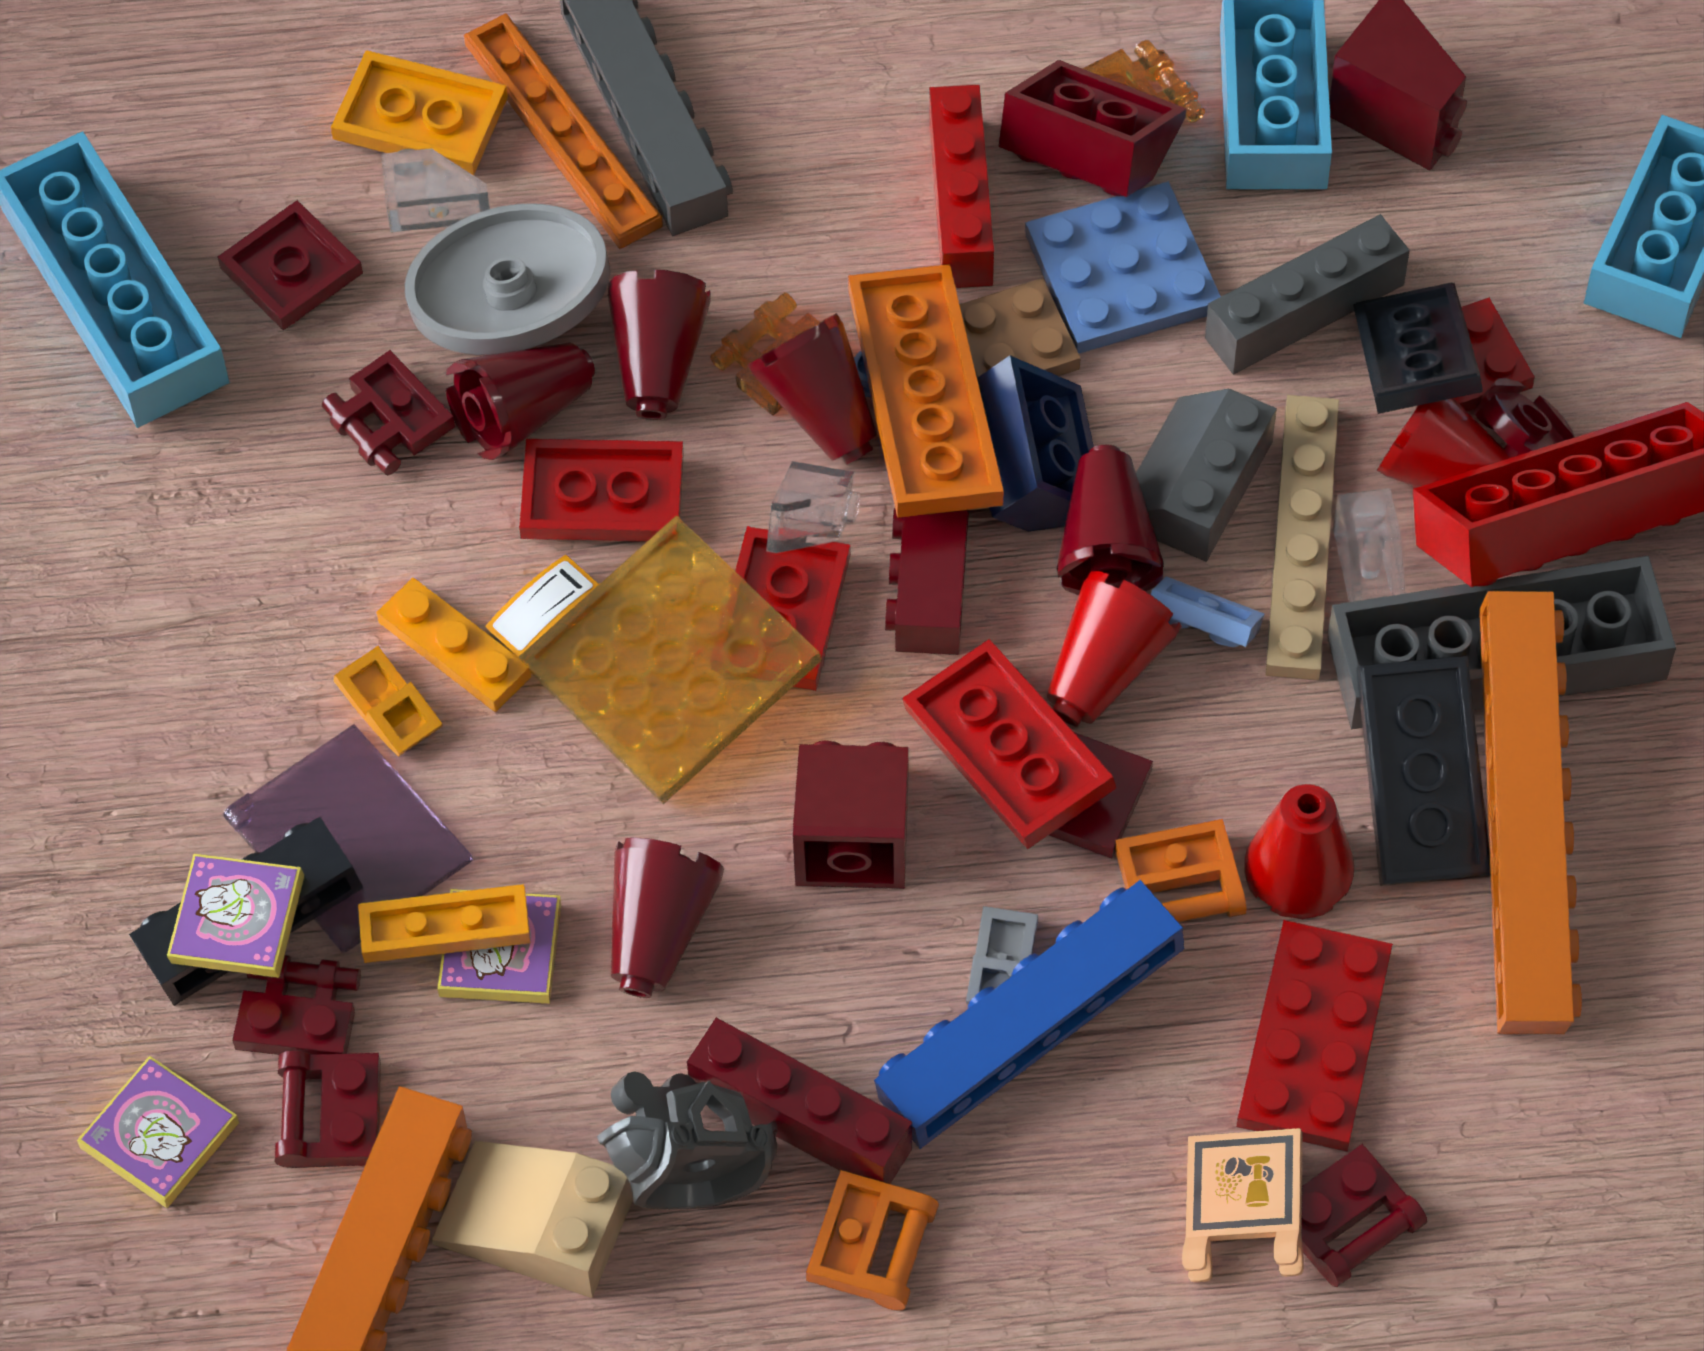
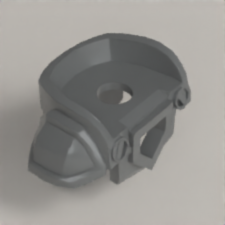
M636 1071L626 1074L612 1087L611 1100L616 1109L627 1115L636 1113V1116H629L611 1125L600 1133L597 1138L599 1143L607 1149L615 1167L622 1171L629 1180L634 1205L643 1208L668 1210L719 1206L751 1194L759 1189L768 1178L769 1171L772 1169V1162L777 1156V1122L774 1120L767 1125L758 1124L757 1126H752L744 1097L740 1092L713 1085L710 1081L696 1083L689 1075L683 1073L671 1076L660 1087H654L643 1073ZM705 1105L723 1120L725 1131H709L704 1129L701 1111Z

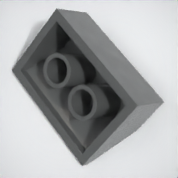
M1229 388L1183 396L1177 399L1136 472L1158 542L1205 562L1208 561L1273 443L1277 408Z

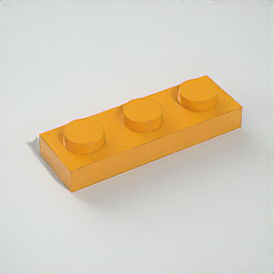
M414 577L376 612L378 622L495 713L532 677L531 668L527 663Z
M524 884L358 904L361 950L364 963L531 943Z

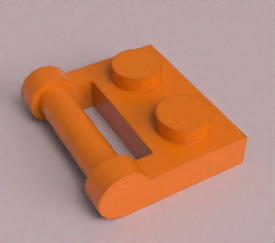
M1223 819L1116 840L1115 852L1126 890L1139 880L1152 893L1215 880L1220 881L1222 891L1161 903L1177 922L1227 913L1229 918L1246 914L1245 895Z
M840 1170L806 1271V1281L874 1300L882 1307L891 1310H904L911 1292L907 1287V1283L927 1223H932L935 1219L939 1207L938 1201L920 1192ZM893 1210L903 1213L905 1219L886 1277L884 1278L870 1274V1270L889 1212Z

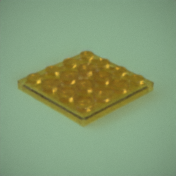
M677 515L519 656V659L528 667L531 674L662 804L666 803L822 661L819 651Z

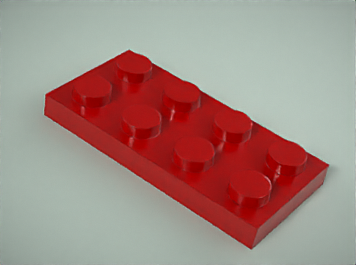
M990 639L902 698L906 711L1027 850L1117 788L1113 775Z
M1283 920L1236 1127L1252 1131L1300 1128L1302 1131V1142L1348 1152L1390 960L1392 943Z

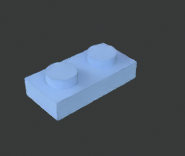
M1167 576L1151 592L1153 597L1168 607L1173 613L1168 622L1169 624L1180 622L1181 628L1192 626L1208 632L1211 640L1228 647H1238L1239 645L1246 647L1259 633L1265 615L1257 610Z

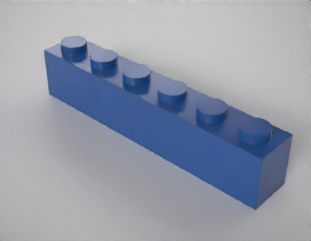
M1141 880L1127 890L1122 887L1113 891L1101 903L1097 913L1085 922L1077 920L1069 924L1057 936L1056 943L1041 955L1033 953L1025 957L1013 969L1012 976L997 988L990 986L980 991L969 1002L968 1009L953 1021L943 1020L932 1027L925 1035L924 1043L908 1055L900 1053L888 1060L880 1069L879 1076L874 1079L879 1101L884 1107L912 1121V1140L919 1149L923 1148L1184 950L1183 927Z

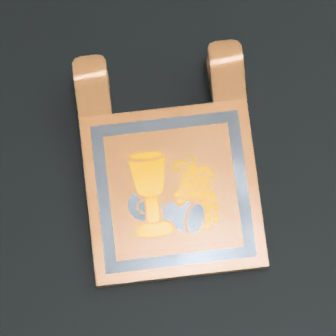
M1301 1129L1188 1136L1186 1238L1183 1246L1182 1263L1185 1270L1188 1271L1190 1281L1207 1282L1212 1279L1211 1241L1275 1237L1274 1259L1279 1265L1281 1276L1301 1275L1304 1269L1301 1236Z

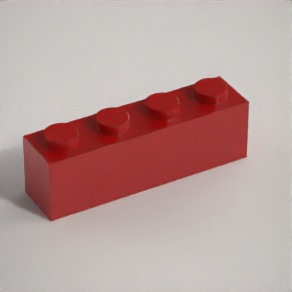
M980 85L929 87V126L940 265L950 264L955 288L993 286L994 244Z

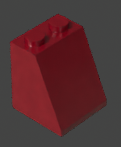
M1378 0L1335 54L1329 98L1330 118L1431 171L1442 155L1449 157L1454 152L1461 139L1462 130L1458 129V124L1467 107V100L1463 98L1466 76L1404 0Z
M828 740L818 741L814 744H799L792 835L795 886L905 889L909 747H899L888 742H874L867 746L841 745L838 742Z

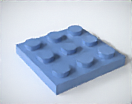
M1169 181L1137 190L1128 197L1115 196L1025 222L1026 238L1078 353L1207 317L1208 303L1221 297Z

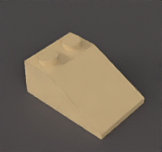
M475 1141L434 1233L432 1244L593 1298L633 1201L630 1182L625 1174L617 1169L615 1165L579 1153Z

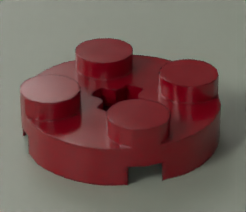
M1500 378L1483 394L1481 401L1474 408V413L1482 424L1493 429L1507 443L1504 449L1510 458L1575 437L1564 417L1546 399L1539 395L1532 402L1520 394L1526 387L1525 385L1512 379Z

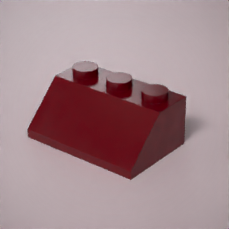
M1057 60L1005 92L998 147L1017 154L1023 161L1041 163L1059 170L1060 174L1066 178L1081 179L1102 187L1103 191L1107 194L1128 197L1154 179L1186 118L1187 108Z

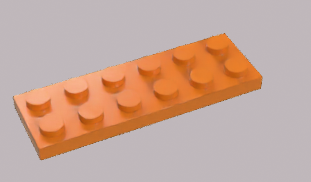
M950 264L848 275V292L897 518L1003 506V486Z

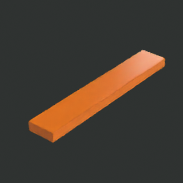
M507 13L464 34L465 46L493 82L507 86L508 103L619 249L663 227L661 214Z

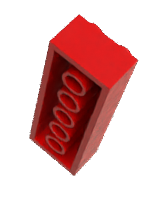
M1685 402L1413 488L1416 546L1470 587L1488 586L1495 583L1498 578L1520 571L1537 570L1544 563L1566 556L1583 555L1590 548L1612 541L1629 540L1637 533L1658 526L1675 525L1683 518L1704 512V412L1689 402Z

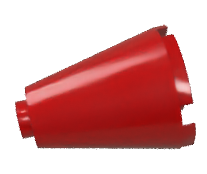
M1452 398L1417 406L1383 458L1377 471L1391 479L1414 487H1420L1510 457L1505 452V449Z
M1091 571L1082 584L1047 692V698L1053 704L1052 709L1065 723L1078 727L1081 721L1092 724L1176 638L1177 633L1182 627L1180 622L1168 623L1173 613L1155 597L1123 580L1119 588L1106 584L1105 581L1109 574L1101 571Z
M1312 784L1298 785L1285 793L1250 841L1244 860L1245 878L1249 891L1257 899L1258 896L1262 901L1271 906L1270 911L1279 916L1302 920L1323 916L1331 911L1333 905L1339 902L1344 895L1346 896L1351 889L1355 871L1354 858L1335 801L1325 789Z

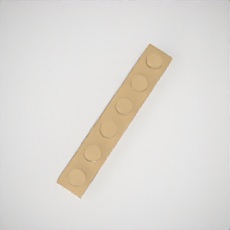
M1287 395L1265 676L1319 680L1339 399Z

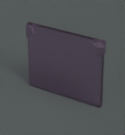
M355 724L252 794L247 793L232 803L223 813V817L254 852H263L283 839L285 833L292 827L301 823H310L319 816L321 817L352 864L364 887L314 919L341 952H347L361 943L358 904L424 896L473 861L472 854Z

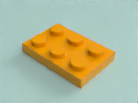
M366 50L331 125L332 138L345 143L474 175L508 99L507 86Z

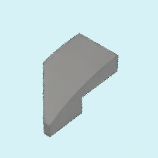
M983 906L966 1004H969L972 998L983 989L990 986L997 988L1012 976L1013 969L1020 961L1033 954L1038 914Z

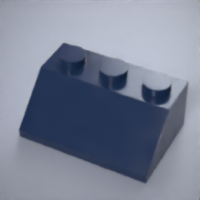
M1009 355L977 377L1004 491L1003 506L989 507L992 518L1028 532L1065 527L1079 459L1084 454L1089 453V450L1094 447L1081 385Z

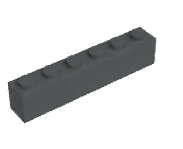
M560 0L561 15L672 237L728 217L727 196L733 194L728 172L723 165L716 167L711 158L714 152L709 135L704 127L696 128L692 120L695 118L691 100L685 90L677 91L673 83L676 81L672 63L666 53L659 55L656 50L657 39L654 28L647 16L640 18L636 10L638 9V0Z

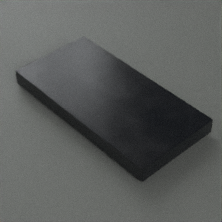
M1450 282L1353 304L1378 414L1483 392L1479 369L1455 283Z
M1468 656L1358 666L1356 671L1380 886L1491 875L1490 851Z

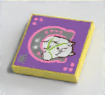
M193 854L167 954L172 964L279 978L305 876L301 867Z
M450 889V893H453V892H461V891H470V890ZM526 894L531 939L529 944L442 954L438 981L439 997L550 1004L561 912L560 896Z
M149 1056L78 1138L77 1142L83 1151L168 1208L235 1129L239 1121L235 1113Z

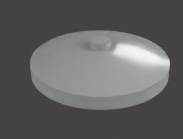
M547 204L501 206L466 217L432 238L420 250L409 267L405 280V297L411 317L418 330L427 339L443 348L474 355H491L525 350L564 334L590 314L603 297L608 286L610 262L600 232L588 219L580 214Z

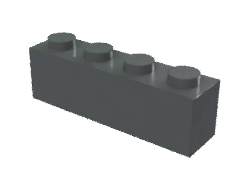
M1379 214L1208 303L1205 339L1234 375L1354 312L1353 304L1356 302L1380 298L1404 286L1410 250L1384 217Z

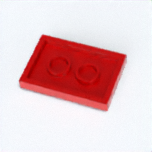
M526 439L519 525L521 539L679 542L684 459L683 441Z
M747 526L711 658V671L816 691L851 557L850 544Z

